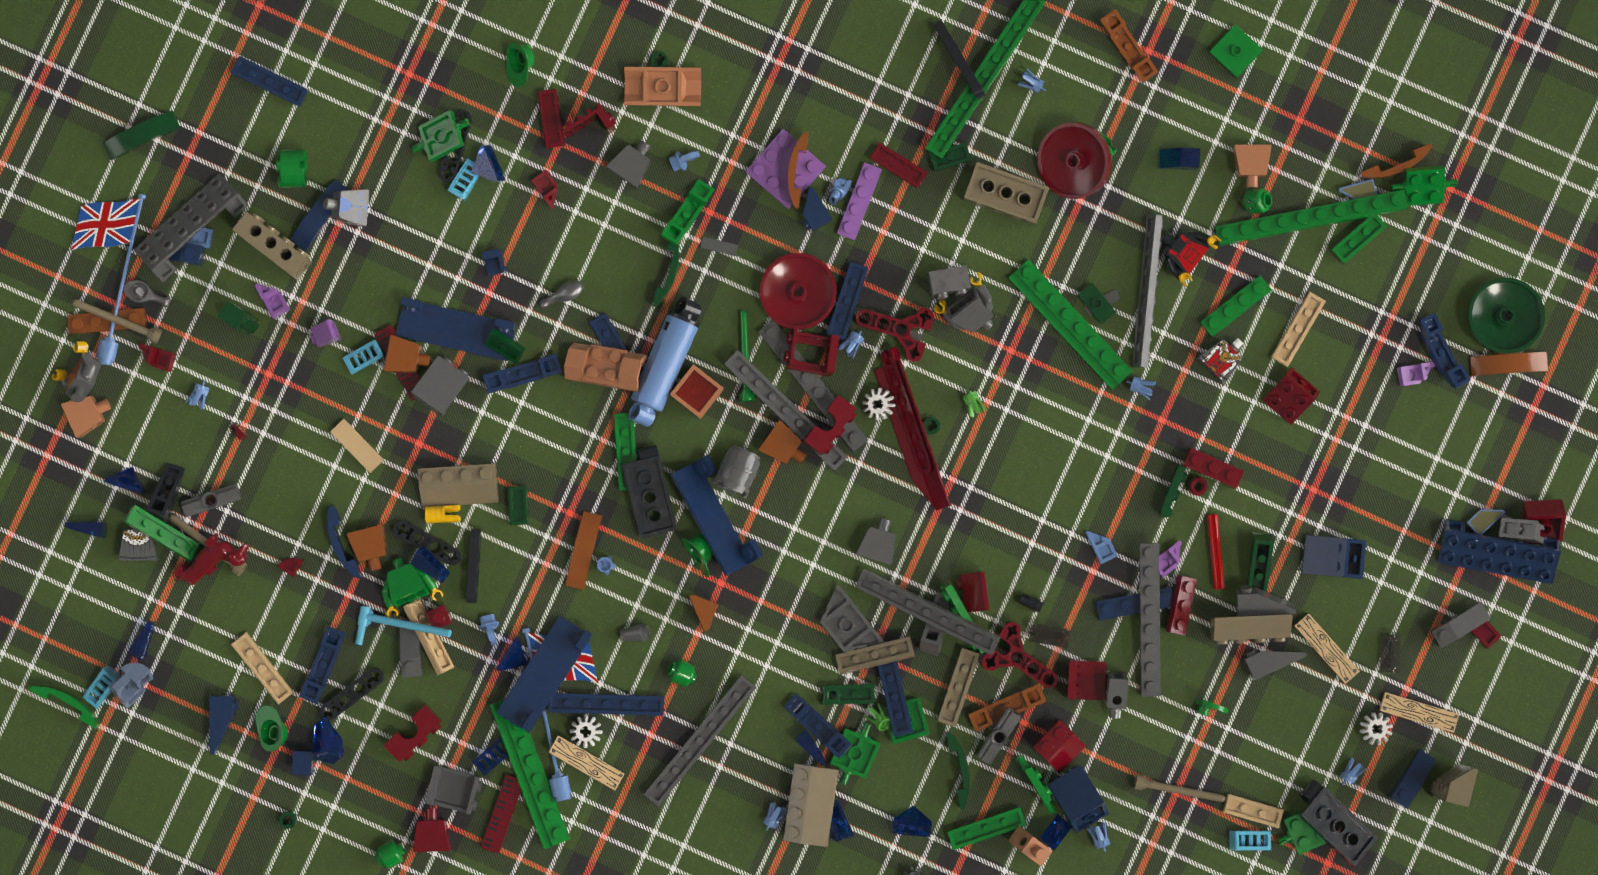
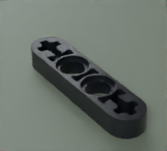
M460 110L455 114L457 122L460 121L459 117L466 114V118H468L470 123L469 126L465 127L466 131L461 129V133L464 136V146L454 150L459 154L458 159L451 161L448 159L447 154L443 156L439 176L446 183H451L458 174L468 139L472 116L466 110ZM446 162H448L451 165H456V168H454L453 166L451 167V173L453 174V176H449L448 179H446V176L443 174V172H447L449 168L448 165H445Z
M398 521L394 524V535L449 565H456L461 561L462 557L458 549L405 521ZM404 524L405 529L409 532H411V528L414 529V531L410 535L409 540L406 539V537L408 536L406 533H401V535L398 534V526H402ZM417 533H421L424 536V541L421 544H416L413 540L414 535ZM434 542H438L441 545V550L438 553H433L430 550V546ZM445 546L448 547L446 550L448 553L456 552L457 560L450 562V557L445 554L443 558L440 557L444 552Z
M471 528L466 593V603L472 604L477 603L482 535L481 529Z
M378 668L367 671L324 704L320 709L321 717L326 721L337 718L383 682V671ZM372 672L379 673V681L377 682L376 680L370 682L369 684L372 685V687L369 688L367 682H365L363 678L366 677V680H369L372 677ZM357 683H362L365 686L364 693L357 694L354 687ZM342 695H347L350 699L349 704L346 706L341 705L339 702V698ZM335 701L341 711H338L337 708L332 712V717L330 715L325 716V708L330 709L335 705L332 702Z

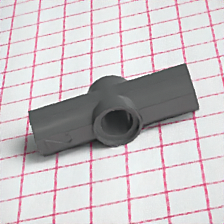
M236 483L181 501L185 516L190 517L241 500L242 497ZM211 495L216 498V502L212 506L207 503V499Z
M1006 707L996 725L991 728L989 736L976 756L991 765L1002 746L1007 743L1008 737L1020 720L1021 715L1015 710ZM998 732L1004 734L1001 739H995L994 735Z

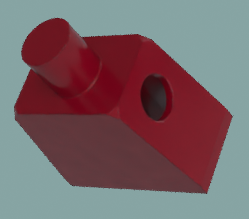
M426 808V820L417 821L413 852L451 851L452 846L446 819H437V808Z

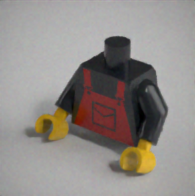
M1193 231L1182 232L1176 239L1168 232L1161 241L1169 247L1165 254V261L1170 274L1180 280L1184 287H1187L1184 281L1186 279L1193 281L1190 272L1210 246L1213 249H1218L1214 242H1221V239L1215 235L1210 236L1202 232Z

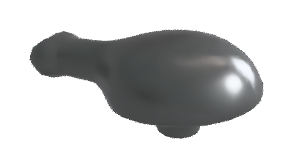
M130 280L123 287L125 295L137 303L154 301L167 308L171 301L169 297H161L155 294L147 283L140 280Z
M578 280L565 282L552 296L540 301L541 308L546 309L555 302H568L575 299L582 292L583 283Z

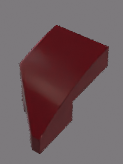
M545 169L532 178L531 181L552 210L555 206L558 185L548 170Z
M139 343L138 346L142 350L146 362L151 367L168 372L172 371L177 354Z

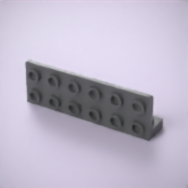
M218 174L140 243L134 251L157 277L164 282L177 270L168 260L175 252L224 208L235 218L249 205Z

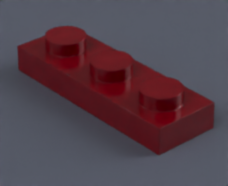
M1177 575L1166 632L1186 635L1197 579Z

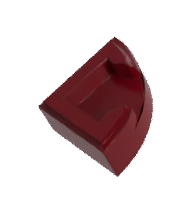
M236 422L230 426V429L239 440H244L248 436Z
M289 558L279 563L277 567L294 577L304 560Z

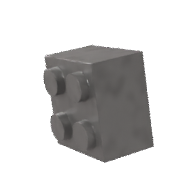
M967 265L928 273L931 297H936V300L947 299L950 294H955V297L963 296L971 289Z

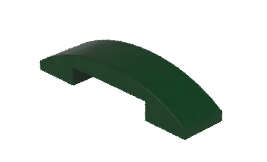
M172 110L141 122L110 138L103 144L110 159L114 160L129 153L130 150L162 135L170 134L181 127Z
M671 242L668 243L667 252L674 254L665 288L657 287L652 304L655 308L666 299L676 280L680 260L679 244L676 246Z
M946 732L949 752L957 751L964 788L956 789L959 808L964 809L970 790L968 763L959 742L950 732Z

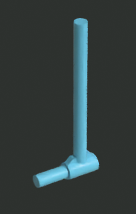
M361 606L355 644H363L366 626L370 625L371 622L450 637L452 631L373 614L371 607Z

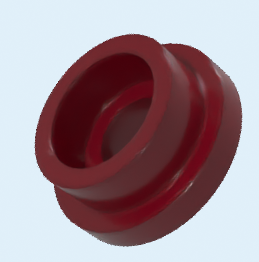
M1194 477L1188 483L1190 493L1195 496L1203 495L1207 491V482L1202 477ZM1195 483H1200V490L1194 488Z

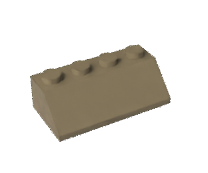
M497 464L418 469L422 508H425V506L499 503Z
M1292 614L1210 618L1211 641H1216V644H1228V640H1235L1236 644L1247 643V639H1255V643L1266 642V638H1274V642L1286 641L1285 638L1291 637Z
M794 764L783 841L828 847L839 770L806 764Z
M1459 764L1438 776L1435 782L1433 781L1431 784V797L1469 807L1478 769Z

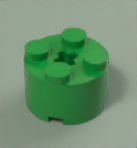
M305 149L278 150L276 169L277 172H280V176H278L279 188L307 187V154Z

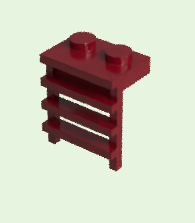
M597 103L595 110L591 112L589 108L586 110L588 114L584 117L576 116L578 120L573 124L570 121L567 122L568 127L562 131L566 138L599 118L610 134L615 131V119L610 112L606 113L600 103Z

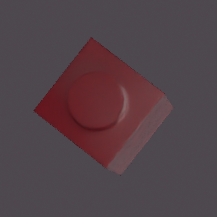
M446 605L426 613L431 625L443 628L454 622Z

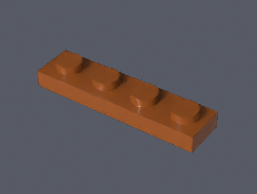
M145 308L118 310L117 316L147 328ZM94 314L67 315L69 335L110 331L112 322ZM115 323L114 331L128 329Z

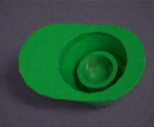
M511 42L506 48L507 77L512 85L522 87L527 81L528 70L535 63V57L529 44L520 45L516 42Z
M700 533L689 540L682 538V544L692 556L703 575L709 577L707 563L712 558L713 553L703 534Z
M267 705L259 708L255 720L260 744L264 750L274 752L287 740L288 728L281 721L280 715L274 707Z

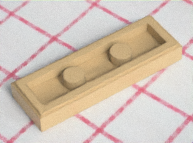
M345 419L330 431L370 473L384 461L375 449Z
M1227 793L1222 812L1279 828L1284 810Z

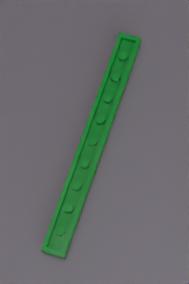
M1023 0L974 75L985 94L1044 7L1045 0ZM969 85L966 86L925 148L926 151L941 160L982 100V98L976 99Z
M1399 190L1216 226L1215 231L1217 237L1221 239V242L1218 241L1220 247L1408 210L1405 190Z

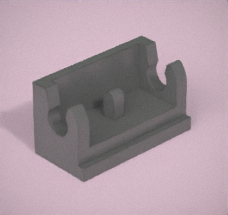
M1502 518L1499 537L1506 540L1513 539L1518 542L1543 543L1544 538L1540 536V530L1545 528L1536 520Z

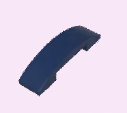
M334 180L307 213L290 241L306 252L331 216L332 210L323 208L324 199L333 198V193L336 191H347L349 189L337 180Z
M1433 313L1419 320V328L1425 347L1444 379L1454 389L1471 381L1463 365L1457 364L1441 334V331L1444 329L1436 314Z
M557 354L505 370L485 374L483 378L487 392L490 394L562 373Z
M330 506L328 511V533L334 552L347 571L357 579L363 578L357 560L348 561L336 530V526L341 525L342 522L336 506Z
M327 626L311 671L299 695L300 698L314 704L318 703L339 655L346 635L345 632Z
M797 693L784 706L794 718L839 759L852 746L840 732Z

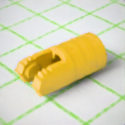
M460 505L425 506L426 524L460 522L461 518L459 515H446V513L458 512Z

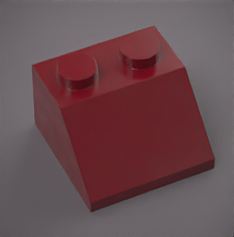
M1562 499L1523 501L1522 519L1539 521V524L1545 528L1540 530V536L1561 540L1562 543L1566 521V512ZM1523 542V543H1527V544H1540V543Z
M985 571L960 575V579H957L958 591L962 590L963 598H960L967 613L990 610Z
M1058 719L1032 747L1060 774L1086 745Z

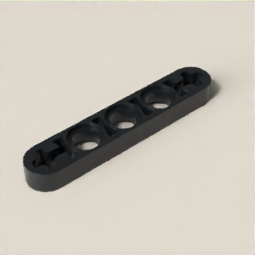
M940 19L933 23L936 32L976 99L979 100L986 96L942 20Z

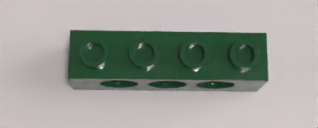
M230 301L225 304L217 316L234 329L248 336L250 333L254 334L259 327V319Z

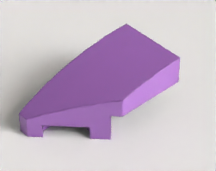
M260 284L255 285L273 319L290 310L280 291H277L275 288L261 286Z
M1428 362L1397 368L1400 387L1420 384L1422 381H1425L1429 371L1435 364Z
M1180 540L1159 555V577L1161 579L1180 563L1179 555L1182 545Z

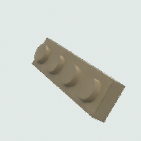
M905 637L835 656L839 673L842 675L915 657L911 638Z
M961 648L937 721L956 727L980 656L979 653Z

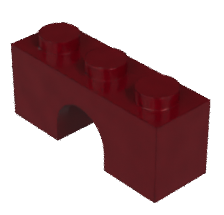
M837 395L825 410L834 420L833 427L828 431H823L814 426L802 442L820 455L828 454L834 446L832 444L835 438L839 439L845 432L843 428L847 422L851 423L857 414L854 412L857 408L840 395Z
M1193 448L1188 449L1181 465L1232 489H1237L1244 473L1241 469Z
M427 704L411 718L418 727L415 737L406 738L400 732H397L384 745L399 762L403 760L407 762L414 755L412 751L417 746L421 748L428 741L426 737L430 733L434 735L442 727L440 723L443 720Z

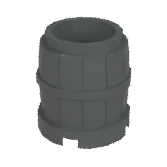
M732 446L721 461L720 468L712 484H717L716 487L736 496L738 492L742 494L741 498H747L750 491L749 488L757 476L756 474L761 463L759 461L760 457L744 448Z

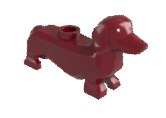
M215 533L204 542L207 547L198 554L190 567L185 562L173 572L177 575L175 580H184L188 584L194 585L206 574L210 576L217 570L215 565L221 560L228 561L234 566H241L247 560L246 552L250 545L243 544L238 549H235L230 542L219 540L218 533Z

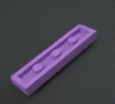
M864 162L838 229V235L855 241L882 172L881 168Z

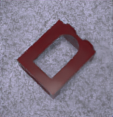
M795 327L787 334L786 344H789L788 351H785L784 354L785 369L830 377L835 371L839 336L823 337L798 332ZM795 344L826 348L824 366L796 360L794 358Z

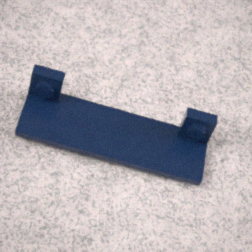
M402 297L401 305L403 307L396 333L398 337L508 361L507 358L484 345L493 328L513 340L517 325L515 322L497 318L492 319Z
M708 454L672 473L671 477L724 575L727 576L764 555L755 539L744 545L741 543L707 480V477L718 471Z
M1446 519L1438 563L1552 584L1561 554V540L1543 537L1544 542L1540 543V546L1468 533L1465 532V522Z
M560 616L497 713L529 734L589 643L592 634L586 630L583 631Z

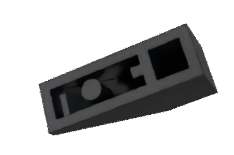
M166 463L147 506L146 512L166 524L173 510L185 468Z

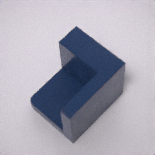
M500 248L482 252L488 276L507 272Z
M293 751L292 774L313 775L315 751Z

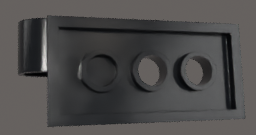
M657 445L638 449L640 460L622 464L640 539L678 530ZM647 492L655 494V499L652 502H647L644 499ZM652 510H657L660 513V517L655 521L649 518V513Z
M1311 780L1300 794L1301 799L1308 804L1300 816L1348 864L1356 867L1378 837L1325 786H1322L1315 780ZM1337 821L1342 824V829L1339 832L1335 830V823ZM1351 834L1355 836V842L1352 845L1348 842V837Z

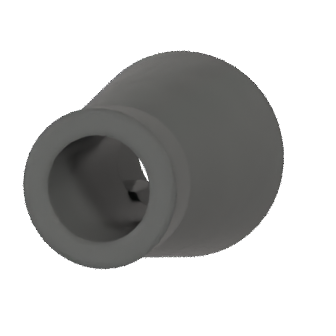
M641 623L620 631L622 641L645 642V640L650 639V631L647 624L643 625Z

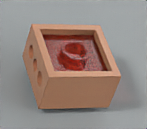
M693 364L670 393V396L701 419L724 388Z

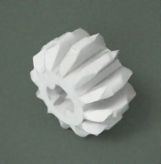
M878 388V392L875 389H871L872 396L870 394L865 395L869 401H863L864 405H868L864 412L871 411L868 416L869 418L875 415L876 420H880L881 416L883 419H887L886 412L893 414L889 407H895L896 404L890 403L894 396L887 397L890 393L889 390L883 393L882 388ZM882 400L883 403L881 404H883V407L876 408L877 404L875 402Z
M1372 712L1371 719L1368 716H1364L1367 723L1360 722V725L1365 726V729L1359 731L1360 733H1366L1363 739H1369V744L1373 745L1376 740L1377 745H1381V738L1387 742L1388 738L1385 735H1392V732L1387 731V728H1392L1393 725L1386 724L1389 721L1388 717L1382 720L1383 713H1379L1376 717V714ZM1379 725L1380 728L1378 729H1380V731L1373 732L1372 729L1374 728H1372V726Z
M585 715L584 722L581 717L577 718L579 725L576 722H572V726L576 727V729H570L569 731L570 733H576L571 740L573 741L578 738L577 746L584 741V748H587L588 741L592 747L595 746L593 738L596 741H600V737L596 736V734L603 733L602 730H596L597 727L601 726V723L594 725L595 717L588 722V715ZM584 726L591 730V734H588L589 737H585L584 733H581V729L583 730Z

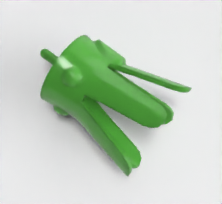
M967 388L968 394L963 396V400L967 405L969 418L974 417V411L977 414L979 412L984 413L987 409L980 401L977 391L970 393Z
M879 703L877 705L880 714L872 707H868V711L874 718L864 717L875 724L876 728L880 731L888 729L891 721L889 717H886Z

